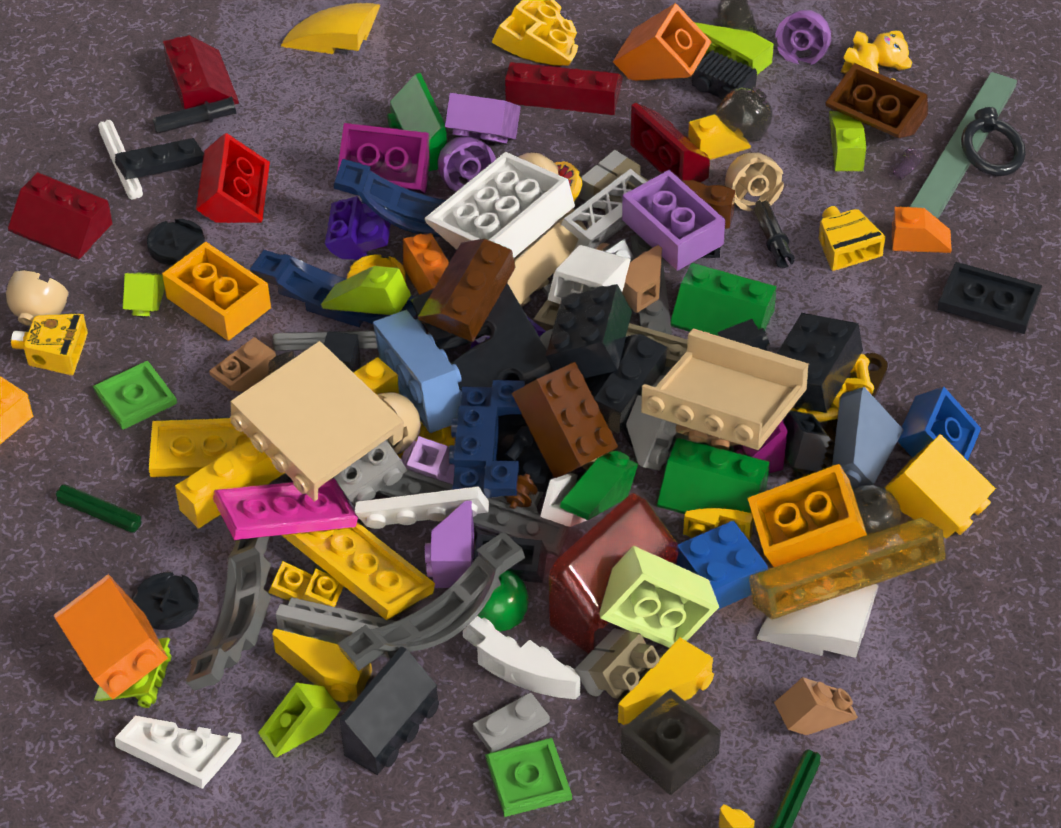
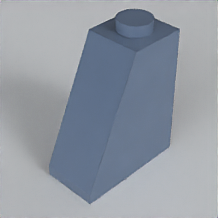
M865 387L843 393L840 398L832 466L840 464L854 490L875 483L904 431Z

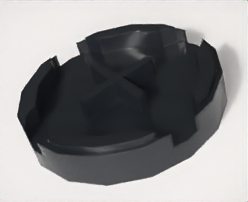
M175 219V222L171 223L164 221L155 226L148 234L147 249L151 257L159 263L174 265L205 242V236L201 227L193 221L185 219Z
M163 572L152 575L139 585L133 602L144 612L153 629L170 630L181 627L196 614L200 597L196 584L189 577L182 574V577L174 575L173 572Z

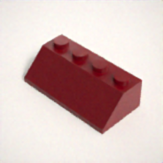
M510 62L505 78L506 101L516 105L615 115L623 76L618 73Z

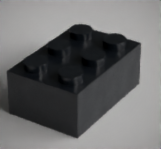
M618 284L599 286L590 291L571 293L561 298L545 355L553 371L574 362L584 378L618 371L632 314Z
M806 313L800 314L776 353L808 363L807 389L795 403L794 407L827 413L863 351L859 323Z

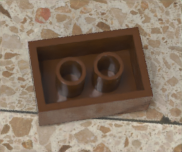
M575 362L536 379L511 393L554 478L563 476L618 448L613 434L608 428L598 404L594 400Z

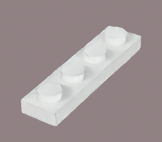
M479 487L359 501L356 502L355 514L366 527L380 529L390 524L411 525L416 521L423 520L443 521L464 501H472L474 517L480 513H488L489 500Z

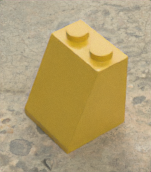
M939 434L916 454L876 497L947 539L954 532L961 535L973 523L970 519L971 515L975 513L978 516L991 503L987 498L996 488Z

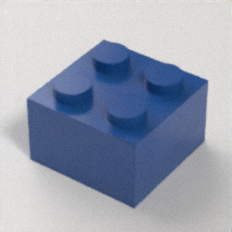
M734 520L677 545L676 565L710 581L719 605L717 610L766 589L768 565Z

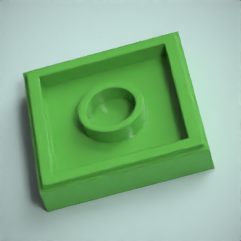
M148 360L93 386L94 392L122 430L177 404L176 397Z
M552 738L485 754L504 817L572 800V793Z

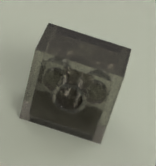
M670 689L621 730V754L669 795H672L719 754L721 730Z

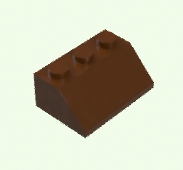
M856 63L852 65L825 102L827 107L897 138L914 135L928 115V94Z
M485 238L462 242L418 315V320L473 342L516 268L512 249Z

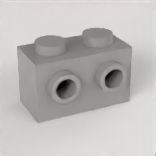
M385 440L334 476V479L355 507L356 502L372 500L377 491L386 485L390 486L398 482L407 469L389 442Z

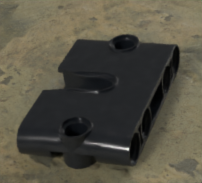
M508 283L497 299L475 340L485 335L490 336V338L472 347L452 363L456 364L461 374V382H458L461 392L462 387H492L493 380L525 381V385L536 379L554 372L545 356L547 350ZM434 288L410 300L417 315L420 314ZM421 321L427 333L432 335L438 349L446 351L471 343V341Z

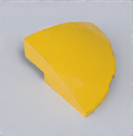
M522 0L514 7L511 16L499 25L492 40L493 44L521 58L550 65L569 66L578 49V45L574 42L577 34L575 26L571 20L564 19L561 16V6L555 0Z
M353 3L319 11L297 24L284 38L281 47L333 54L336 48L359 51L363 40H367L380 4Z

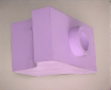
M419 436L417 441H413L404 451L401 461L406 469L453 484L455 466L449 465L448 446Z

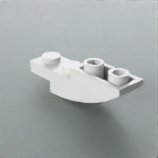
M479 616L463 629V638L477 647L478 664L492 674L509 683L536 693L568 699H576L580 696V677L571 666L563 665L556 660L547 648L539 647L531 640L527 641L520 648L513 638L505 637L495 629L486 618L481 619Z

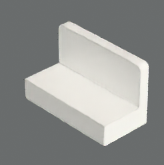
M569 473L550 480L540 517L568 527L587 521L560 508L561 501L575 486L578 475Z

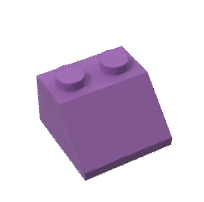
M464 501L431 531V543H425L427 577H433L434 588H450L473 563L474 522L472 501Z

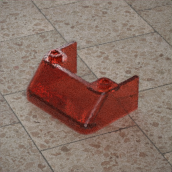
M632 493L562 554L556 560L549 573L550 626L588 654L594 650V632L598 628H604L609 623L601 619L599 613L612 568L629 549L635 546L677 565V542L648 501L636 493Z

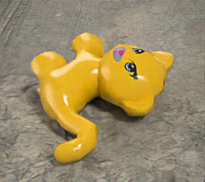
M895 30L889 33L878 34L871 44L868 43V37L865 33L857 31L853 38V48L849 47L844 55L845 62L841 73L847 74L854 63L879 73L878 65L893 67L899 71L911 68L912 61L908 57V45L903 33Z

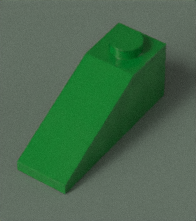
M610 451L597 458L561 501L560 508L583 519L590 520L620 503L629 495L638 463L629 460L628 455L618 451Z

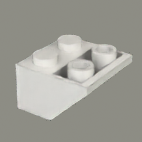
M579 245L555 270L548 300L560 304L561 298L571 293H582L599 286L618 284L621 291H623L631 259Z

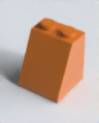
M674 3L635 27L616 55L613 63L628 79L634 81L688 78L694 73L712 41Z
M109 574L54 614L56 621L94 681L112 699H115L168 659L144 612Z

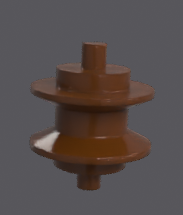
M518 475L517 496H504V498L510 504L509 507L511 509H515L516 506L521 508L530 507L532 500L529 495H536L538 488L530 479V475Z

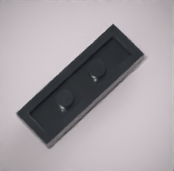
M190 138L116 153L115 164L125 180L195 166L203 163L204 153L195 139Z

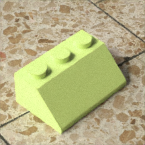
M632 546L612 568L599 615L605 621L626 630L640 633L643 637L670 648L679 637L687 641L719 608V605L708 579Z

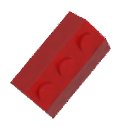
M228 133L223 134L204 151L196 210L216 223H261L263 220L270 162Z

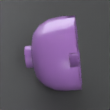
M800 10L789 14L779 24L775 33V39L777 38L779 45L777 47L778 51L786 61L799 64L797 60L811 63L810 65L815 64L826 54L831 43V30L828 22L820 14L812 10ZM798 50H812L809 57L799 58L795 54Z
M472 136L456 137L447 142L442 148L438 159V172L450 189L458 191L464 186L459 182L460 176L466 178L469 182L494 162L496 157L491 148L480 139Z

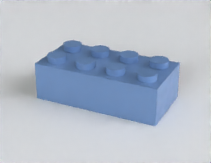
M407 310L374 321L373 325L379 357L398 374L399 394L407 397L414 404L419 413L420 421L429 433L451 426L452 418H458V408L461 404L462 393L458 386V382H461V374L456 364L451 365L445 351L438 349L430 333L426 334L421 322L418 319H414Z

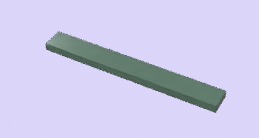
M994 72L990 73L910 207L925 208L937 219L940 217L971 164L966 158L961 145L963 130L970 122L975 120L974 114L979 109L993 107L997 110L999 117L1016 88V79ZM978 130L974 134L973 146L976 152L979 151L989 133Z

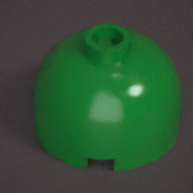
M509 570L499 575L501 585L493 591L485 607L478 614L481 619L486 618L499 632L510 630L520 624L529 605V597L523 580L515 572Z

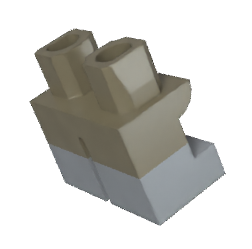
M614 150L581 177L580 198L588 201L629 169H632L645 181L648 182L649 180L640 175L639 164ZM630 181L625 183L626 189L633 190L637 188ZM609 195L610 201L622 203L621 196Z
M614 628L595 647L596 650H592L574 670L590 695L599 696L606 690L610 696L618 699L625 690L632 691L639 684V675L646 668L653 669L660 661V657L654 646L645 643L640 633Z

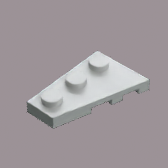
M135 716L115 737L117 748L201 789L204 788L241 743V734L229 732L228 736L211 734V729L198 727L197 731L178 728L174 722Z

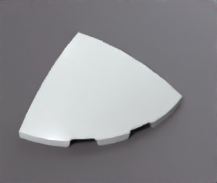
M837 581L804 589L792 595L771 612L763 623L757 639L820 656L826 650L856 658L878 585L858 581Z

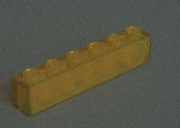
M921 517L750 575L753 606L770 619H775L946 560L943 530Z

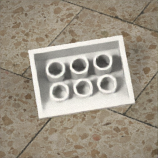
M505 152L426 216L425 221L456 250L462 242L485 238L512 249L513 257L515 258L574 208L575 204L567 178Z

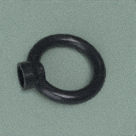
M985 107L979 109L974 114L975 120L970 122L962 133L961 145L966 158L975 168L989 175L1006 176L1016 172L1022 166L1026 155L1025 145L1020 134L1011 125L998 119L995 108ZM978 130L984 133L994 130L1001 132L1013 145V159L1004 165L987 162L974 149V134Z

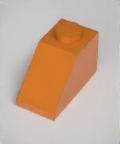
M895 207L892 223V251L951 253L950 229L925 208Z

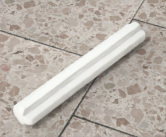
M111 120L101 121L98 125L99 132L128 198L133 200L142 197V187L138 178L125 180L115 164V154L126 151Z

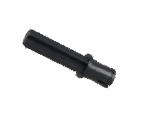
M232 96L211 103L204 101V105L154 117L153 124L157 133H163L208 120L211 123L213 119L236 114V108Z
M759 200L755 203L754 212L767 239L766 246L773 253L777 266L787 268L789 265L785 259L786 257L791 265L795 261V257L788 246L789 239L782 232L770 203L767 200L762 202Z

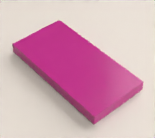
M334 478L318 488V500L315 502L306 493H300L293 482L214 490L213 500L234 540L350 528L357 525L358 517Z

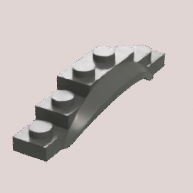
M503 531L477 549L478 557L441 596L414 614L394 623L374 629H369L367 625H364L338 643L341 652L359 671L383 654L391 659L401 646L412 652L434 647L449 640L465 629L482 611L493 591L501 585L499 575L525 558L522 548Z
M270 536L236 540L234 548L229 554L225 596L216 630L206 649L191 660L192 666L186 684L194 691L220 682L224 675V669L236 665L241 658V652L251 649L258 641V635L263 620L267 615V608L271 596L263 589L271 563L263 556L266 552Z

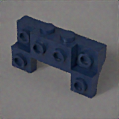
M493 380L492 387H462L458 418H452L451 436L456 438L455 445L449 446V465L455 466L452 490L479 487L487 499L498 496H517L518 461H496L499 431L498 416L522 414L511 393L524 387L525 381Z

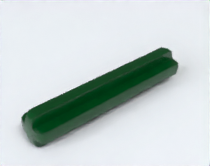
M66 484L61 485L59 490L56 491L58 502L131 533H135L142 524L140 515Z
M810 749L803 752L769 828H792L820 765L821 755L818 752H813Z

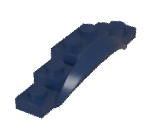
M342 159L334 182V189L360 196L362 199L361 203L366 204L377 215L394 226L415 234L431 233L433 237H442L426 223L425 217L446 200L410 191L370 171V166Z
M263 250L250 268V272L265 282L277 285L278 294L305 302L306 311L359 328L363 321L373 324L376 320L390 316L323 309L321 304L335 284L346 280V278L321 270L287 254L280 255ZM410 296L401 311L407 310L414 319H418V315L410 301L415 297Z

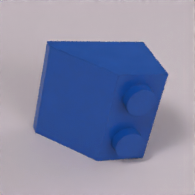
M943 386L915 396L902 425L904 431L898 443L913 458L941 434L968 461L981 427Z

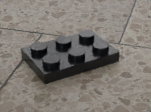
M955 262L939 299L937 310L1025 334L1040 297L1042 285Z

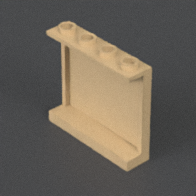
M693 328L688 334L687 352L656 387L646 384L642 386L641 413L759 450L806 391L808 363Z
M320 341L230 401V420L235 429L239 432L243 431L251 439L253 446L259 452H265L271 458L275 468L280 473L285 472L292 479L296 489L302 494L306 493L314 502L318 500V488L385 440H388L394 446L403 439L404 421Z

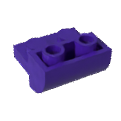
M358 196L342 199L331 204L325 245L331 253L341 259L359 260L367 256L369 250L388 246L391 223L377 215L366 204H362Z

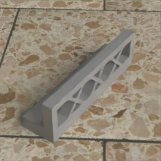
M629 169L565 217L561 225L579 239L574 250L579 245L596 249L601 243H604L627 224L622 220V203L610 201L609 195L621 196L623 202V195L632 190L626 189L625 183L627 181H630L636 187L647 181L632 169ZM592 208L605 209L606 215L593 214ZM574 221H587L589 228L584 230Z
M291 597L288 606L280 604L276 612L279 630L338 644L364 625H367L369 629H374L396 622Z

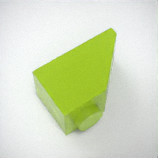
M125 273L123 309L132 310V315L150 316V311H158L165 289L162 274Z
M295 683L258 734L274 757H279L323 733L341 709L324 686Z

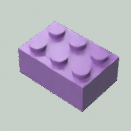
M450 93L445 127L453 129V135L472 136L491 142L507 144L508 139H516L521 106L504 100Z
M670 170L623 195L622 220L652 248L657 245L662 247V257L677 271L724 245L725 219Z

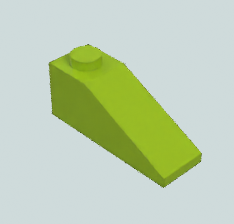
M694 22L712 41L706 54L711 50L715 53L718 52L719 55L722 54L724 57L732 58L733 61L737 60L738 63L746 64L747 67L755 68L757 75L772 63L774 44L750 31Z
M829 111L835 171H864L866 141L862 122L838 111Z
M373 266L335 284L321 306L323 309L393 315L402 310L411 294L399 268Z

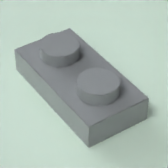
M529 693L473 723V730L490 753H493L548 724L550 716L534 695Z

